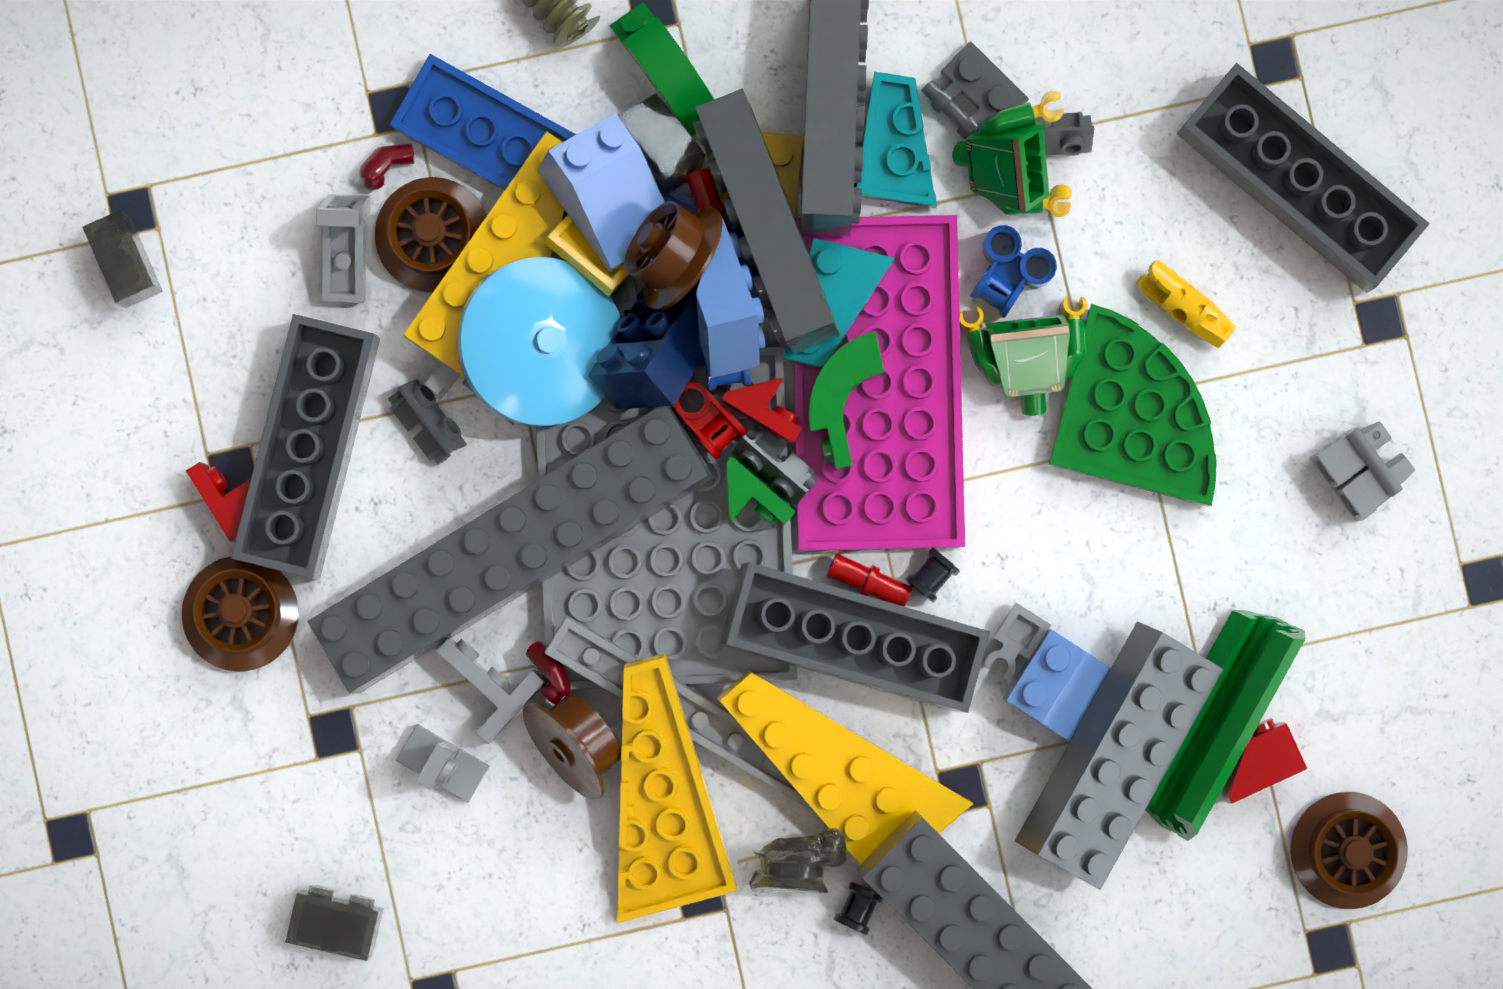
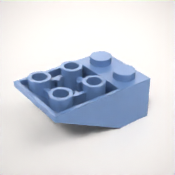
M723 218L722 232L717 249L700 278L696 293L700 348L711 378L760 367L759 349L765 348L764 334L760 323L764 322L762 305L758 297L752 298L749 290H752L753 286L748 266H740L738 258L741 257V250L736 233H728Z

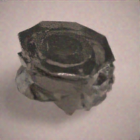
M828 828L819 834L808 837L777 838L765 845L760 851L754 850L753 853L760 860V869L753 873L749 882L751 892L754 894H826L828 890L823 881L824 868L829 866L840 867L846 861L847 847L842 832L837 828Z

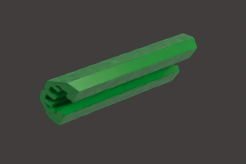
M1232 610L1206 659L1221 667L1223 671L1145 809L1161 827L1176 833L1187 841L1198 834L1306 639L1305 630L1290 625L1276 617L1246 610Z

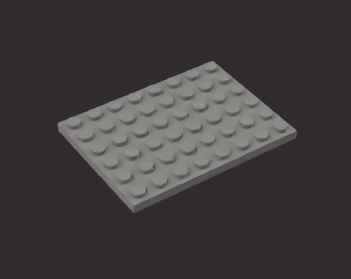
M762 348L759 352L760 367L750 369L751 385L784 378L783 348ZM695 365L694 374L689 382L700 383L708 390L705 366ZM784 381L768 406L773 411H775L778 405L785 408ZM742 383L719 385L716 387V390L709 391L719 404L726 407L738 420L747 433L755 425L759 429H763L762 426L722 403V397L727 391L747 386H744ZM695 390L685 391L679 399L680 407L687 413L698 412L704 404L702 395ZM605 396L591 411L577 419L563 424L536 426L538 480L657 407L616 409ZM681 420L715 478L544 581L545 646H548L567 615L640 659L665 653L673 678L684 685L736 682L748 670L766 681L797 680L796 666L719 645L741 564L750 562L793 575L790 520L785 526L778 520L773 526L770 525L754 511L758 503L752 499L734 521L730 523L726 462L731 456L738 461V457L732 452L743 437L738 435L720 451L721 457L716 461L693 436L690 428ZM723 426L711 439H716L727 429V426ZM771 433L786 446L777 457L784 462L787 459V442ZM753 474L756 478H758L763 484H765L770 489V485L768 483H766L757 474ZM561 663L571 685L570 690L603 688Z

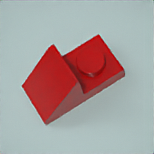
M784 378L727 391L724 394L722 403L763 428L765 427L768 431L789 444L794 445L801 434L802 428L796 425L799 420L796 415L779 405L775 411L768 408L781 387Z
M198 462L187 469L186 472L229 541L235 542L251 479L226 494L224 489L228 487V484L216 466L209 468L207 464Z

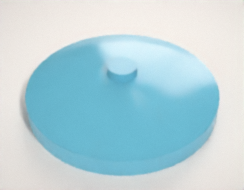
M535 257L512 262L500 267L483 279L469 296L463 308L457 332V351L462 372L476 396L488 408L505 419L530 426H551L572 421L591 411L605 397L588 377V374L596 364L599 352L609 344L616 333L617 325L621 320L620 314L611 296L608 297L567 261Z

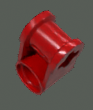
M688 382L682 393L687 390L699 392L703 397V407L696 413H687L679 405V396L673 408L681 420L690 428L693 436L717 461L721 457L720 451L738 435L742 437L746 435L747 431L726 407L719 404L700 383ZM723 426H727V429L716 439H711Z

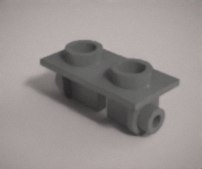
M1082 112L1063 113L1059 120L1053 122V127L1046 128L1045 120L1042 117L1035 118L1036 122L1043 123L1046 155L1064 154L1075 156L1081 153L1092 152L1094 126H1092L1091 115L1083 116Z
M418 379L397 388L399 391L388 398L392 404L390 410L407 432L418 424L423 428L413 439L429 461L434 460L437 465H440L451 456L450 453L467 445L461 437L458 425L451 418L445 416L436 404L433 392L427 386L421 384Z
M755 425L747 435L743 436L732 453L738 457L739 463L748 471L757 474L768 483L771 491L778 497L796 507L804 495L818 481L813 475L815 471L793 452L784 462L777 457L786 446L765 427L761 430Z

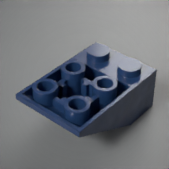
M700 279L681 300L661 311L652 310L645 304L643 287L638 292L637 300L629 313L618 323L617 331L609 344L597 355V362L588 374V377L616 409L674 406L694 374L699 341L696 293Z

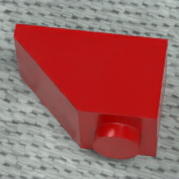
M1270 718L1258 724L1224 786L1222 796L1225 802L1233 804L1308 769L1287 723L1278 722L1275 724L1273 719Z

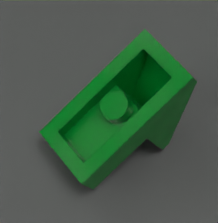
M731 456L726 462L730 523L754 499L758 503L754 511L772 526L778 520L785 526L796 511Z

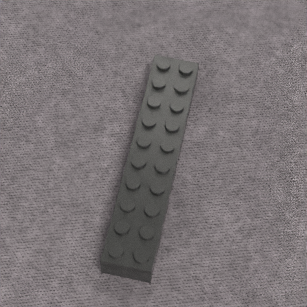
M672 406L657 407L307 622L348 693H361L715 477Z

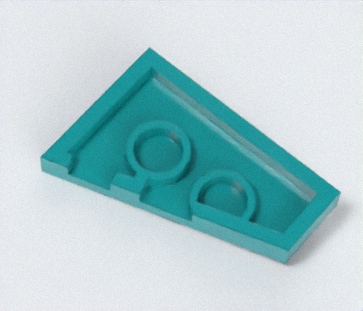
M874 71L862 146L863 170L861 172V183H857L856 188H862V197L937 208L919 96L914 77Z
M814 238L809 256L841 336L805 349L797 354H793L787 344L783 360L821 370L829 358L836 352L855 319L873 295L874 290L885 273L892 266L895 258Z

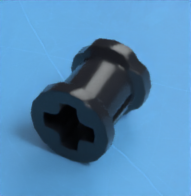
M931 548L928 551L930 557L914 575L909 574L905 580L924 597L934 603L937 599L936 593L951 575L957 576L960 570L940 552Z
M851 881L848 886L851 891L841 913L835 914L833 920L868 935L870 929L867 924L877 902H882L883 898L877 892Z

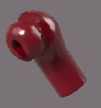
M413 144L383 146L375 149L360 167L359 175L363 178L364 187L369 190L380 189L384 185V174L391 166L415 164Z
M537 641L527 649L526 656L549 680L541 689L542 695L552 704H556L570 693L571 685L561 663L545 654L544 652L547 647L541 641Z

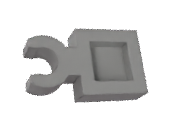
M1015 602L993 636L994 639L1002 643V646L999 650H995L986 656L983 666L989 669L995 659H1004L1007 663V670L1004 672L1002 679L1009 680L1016 671L1015 659L1018 654L1029 660L1051 624Z

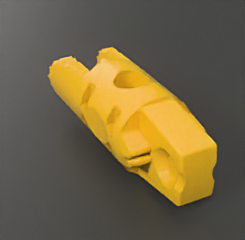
M1155 260L1147 270L1149 273L1147 275L1143 274L1136 281L1137 288L1142 294L1146 295L1147 298L1189 332L1199 336L1217 349L1229 339L1236 328L1215 306V303L1163 262Z

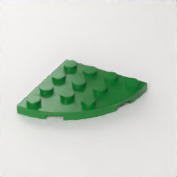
M1091 303L1085 321L1086 351L1070 379L1049 465L1208 507L1212 506L1216 485L1217 460L1210 426L1211 420L1194 380L1172 351L1164 343L1159 342L1149 332L1138 326V323L1113 310Z

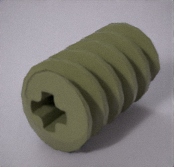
M523 0L525 6L535 7L533 10L535 19L545 20L543 23L545 32L555 33L553 42L557 46H564L582 38L600 20V16L589 20L585 17L592 8L590 3L577 7L575 3L578 0Z

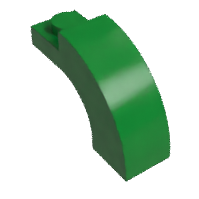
M642 2L609 26L616 38L655 88L669 113L690 138L696 134L693 122L700 120L695 107L712 101L714 98L669 31Z
M876 331L857 337L837 350L823 366L813 386L808 412L810 434L827 431L828 438L821 439L825 463L833 462L835 471L852 468L853 466L843 422V408L846 399L859 384L884 374Z

